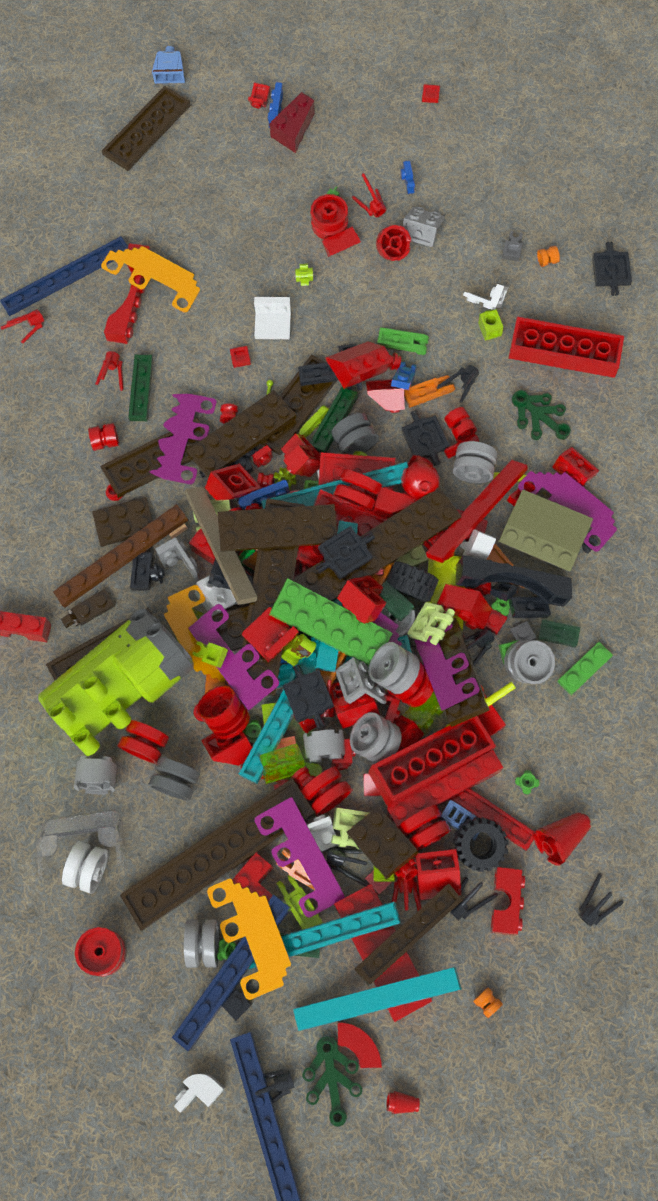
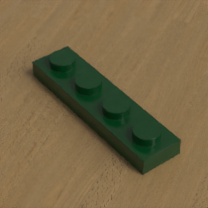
M134 354L129 421H148L153 367L152 355Z
M341 387L310 441V444L316 451L327 453L334 441L331 431L338 422L348 416L359 397L358 392Z

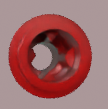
M397 1091L388 1093L386 1108L392 1114L419 1111V1098Z

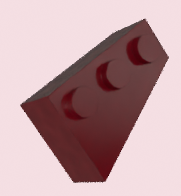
M301 92L269 123L270 136L296 153L300 142H302L303 135L315 114L314 100Z

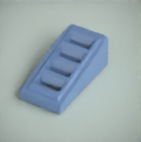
M450 800L440 816V820L446 821L448 825L459 830L458 826L461 823L463 824L467 817L473 819L476 816ZM452 809H455L456 812L454 813L452 819L449 818L448 816L450 812L452 811ZM459 813L463 814L459 823L455 822ZM479 833L475 834L472 839L475 840Z

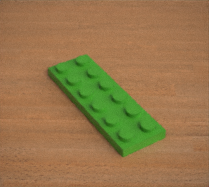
M288 578L269 613L270 616L292 627L294 626L299 631L352 658L354 657L360 662L363 661L367 666L370 665L375 652L382 645L388 643L393 634L372 622L364 624L358 621L351 611Z

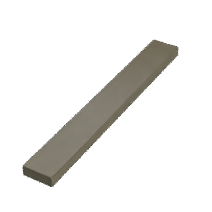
M204 488L185 489V496L237 604L256 602L257 595L236 552H220L218 516Z

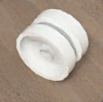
M78 841L67 858L62 876L63 885L71 888H76L79 885L81 891L93 894L99 886L105 871L108 851L97 846L91 850V845Z

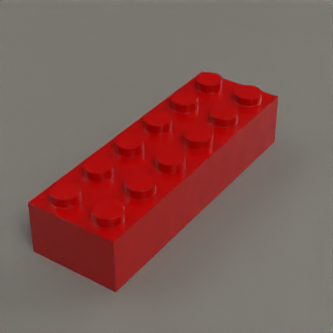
M517 317L508 359L615 378L620 365L624 336Z
M478 716L453 727L449 725L371 766L368 774L387 807L390 808L494 750L496 745Z
M372 884L334 903L340 918L382 905ZM390 926L351 938L362 961L396 930L394 926ZM406 952L374 981L376 987L417 977L419 974ZM430 997L387 1008L393 1022H396L432 1002V999Z

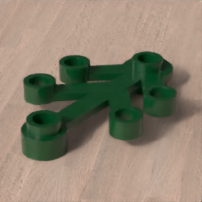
M519 390L512 395L511 399L512 404L518 408V428L525 429L528 425V419L525 418L526 408L531 412V438L533 440H539L540 436H542L539 419L555 431V436L558 439L565 440L569 437L571 432L569 425L565 423L557 424L546 415L555 414L563 416L566 411L564 405L536 407L532 403L541 402L543 405H549L552 396L548 393L528 395L527 392ZM546 397L549 401H544L543 398ZM560 408L563 412H558L557 409ZM524 421L526 424L521 425L519 422ZM563 431L565 432V435H562L559 432ZM538 432L539 436H535L533 433Z
M325 1036L317 1042L316 1050L318 1054L309 1068H306L302 1074L305 1081H313L316 1076V1070L325 1060L326 1070L313 1090L307 1093L306 1101L310 1105L317 1104L319 1095L328 1083L332 1105L329 1120L332 1125L340 1127L346 1122L347 1114L340 1105L337 1082L348 1089L353 1097H359L362 1094V1087L359 1083L352 1082L335 1069L333 1058L344 1065L346 1071L350 1074L358 1071V1063L355 1060L348 1059L339 1052L337 1042L332 1037ZM328 1043L331 1045L330 1052H324V1044ZM351 1062L356 1064L354 1071H349L348 1064ZM307 1070H311L313 1072V1077L311 1079H307L305 1077V1072ZM355 1085L360 1088L358 1094H353L351 1091ZM309 1094H316L317 1100L315 1102L309 1101ZM335 1113L342 1115L341 1121L337 1122L334 1120Z

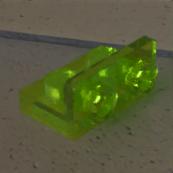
M433 691L431 697L424 704L414 708L410 706L403 716L414 721L422 731L423 729L428 730L434 722L432 720L436 714L440 716L444 710L441 711Z
M297 744L259 756L263 766L265 784L293 776L296 771L304 767V758Z

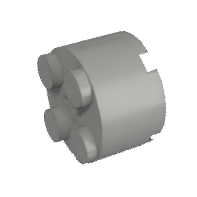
M334 730L311 732L312 736L309 737L307 733L303 734L305 759L310 760V763H321L324 758H330L332 762L333 759H342V756H344L343 730H339V734L335 733Z
M81 756L80 761L76 765L74 788L77 791H80V788L86 789L85 793L105 795L108 794V790L114 792L117 765L112 762L111 757L103 756L100 759H92L90 756Z

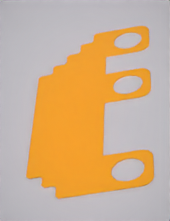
M143 246L140 249L133 248L132 251L129 249H125L124 252L118 250L116 253L109 251L101 265L102 269L113 275L119 273L124 263L134 268V271L129 278V283L139 289H144L151 278L178 292L172 302V306L185 313L189 311L200 291V288L196 286L197 281L193 280V273ZM109 260H114L117 262L118 267L116 270H110L107 268L106 263ZM142 275L145 282L142 285L136 284L133 280L134 276ZM179 298L186 299L188 302L187 307L180 308L177 305V300Z
M193 585L169 596L170 604L166 606L168 612L164 613V616L179 643L191 656L195 672L202 671L204 675L210 674L213 679L217 677L220 682L226 681L216 666L201 661L202 658L192 654L193 652L198 653L201 650V647L196 644L198 641L188 629L198 620L192 608L205 602V596L199 586ZM191 590L199 592V601L194 602L190 600L188 594Z
M227 879L209 887L207 893L214 908L233 901L238 914L221 922L220 929L224 940L230 943L246 936L258 972L242 978L240 982L246 999L251 1000L284 985L282 978L287 975L286 968L291 966V962L266 896L259 897L257 892L251 894L249 888L242 889L240 883L233 884L232 879ZM217 888H222L226 892V897L221 902L213 899V892ZM231 922L236 923L239 928L237 935L233 937L228 936L225 932L226 925ZM250 979L257 980L260 985L258 992L254 994L249 993L246 989V983Z

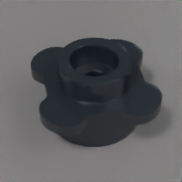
M154 563V567H150L152 581H159L160 584H163V578H165L164 568L158 566V563Z

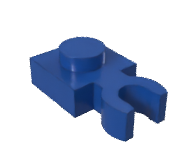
M404 161L403 169H400L401 180H405L407 193L412 194L415 193V183L410 161Z

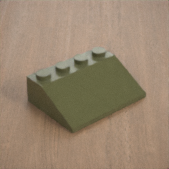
M522 490L499 542L571 571L593 518Z

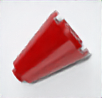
M577 812L538 828L533 835L534 842L541 854L544 851L549 856L547 860L550 863L560 866L568 859L591 829V821L586 814Z

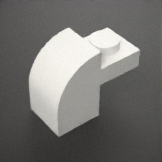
M474 529L469 541L464 540L460 547L465 550L464 556H473L474 558L486 560L496 539L491 535Z
M199 1073L192 1075L183 1081L189 1089L186 1090L184 1088L175 1098L178 1102L174 1107L181 1113L196 1096L209 1107L223 1092L225 1087L209 1074Z

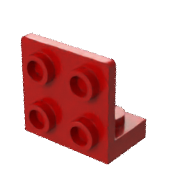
M270 607L242 632V636L268 663L299 633L294 626L290 628L286 623L270 616L269 613L272 609Z

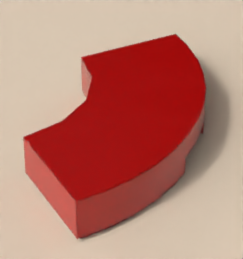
M338 1022V1045L347 1047L355 1053L359 1060L360 1068H382L379 1051L369 1035L354 1025Z

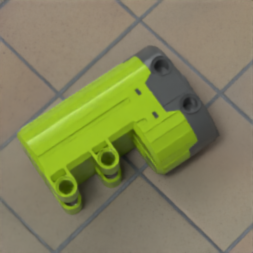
M140 609L115 632L39 693L38 700L48 715L67 733L76 746L86 756H90L100 747L99 742L95 738L98 733L111 722L117 729L125 728L131 721V716L126 711L142 696L148 702H155L194 669V662L188 652L155 616L151 615L146 609Z

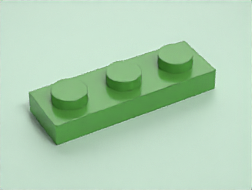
M598 642L557 682L572 696L612 658L613 654Z

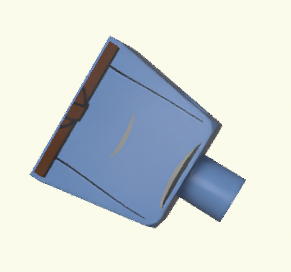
M167 46L165 51H159L156 54L152 69L155 84L185 83L181 54L179 51H175V48L172 46Z

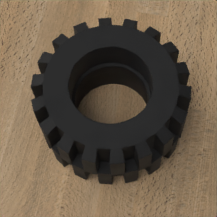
M398 561L393 563L385 584L404 595L422 602H430L439 580L424 570Z
M473 817V819L465 820L466 823H461L458 826L460 829L455 831L454 835H456V838L453 839L458 859L470 869L484 872V870L492 871L493 867H499V862H504L506 859L504 854H508L509 850L506 848V845H509L508 840L505 838L507 835L502 830V827L484 817ZM479 832H485L491 838V847L482 856H476L470 850V841Z

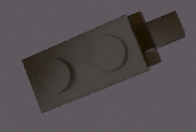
M104 589L68 611L69 614L61 618V621L66 628L73 624L76 626L84 625L115 607Z

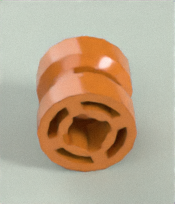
M555 245L546 250L540 249L537 251V258L541 267H545L549 263H559L560 255Z
M489 987L473 1000L476 1006L483 1009V1014L487 1018L503 1005L500 999L493 996V991Z

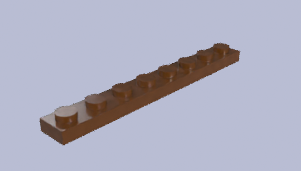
M176 504L57 588L53 593L61 605L66 608L131 562L135 557H138V555L188 521V518Z

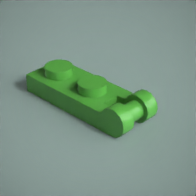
M380 327L377 344L385 346V348L425 355L429 337L425 334Z

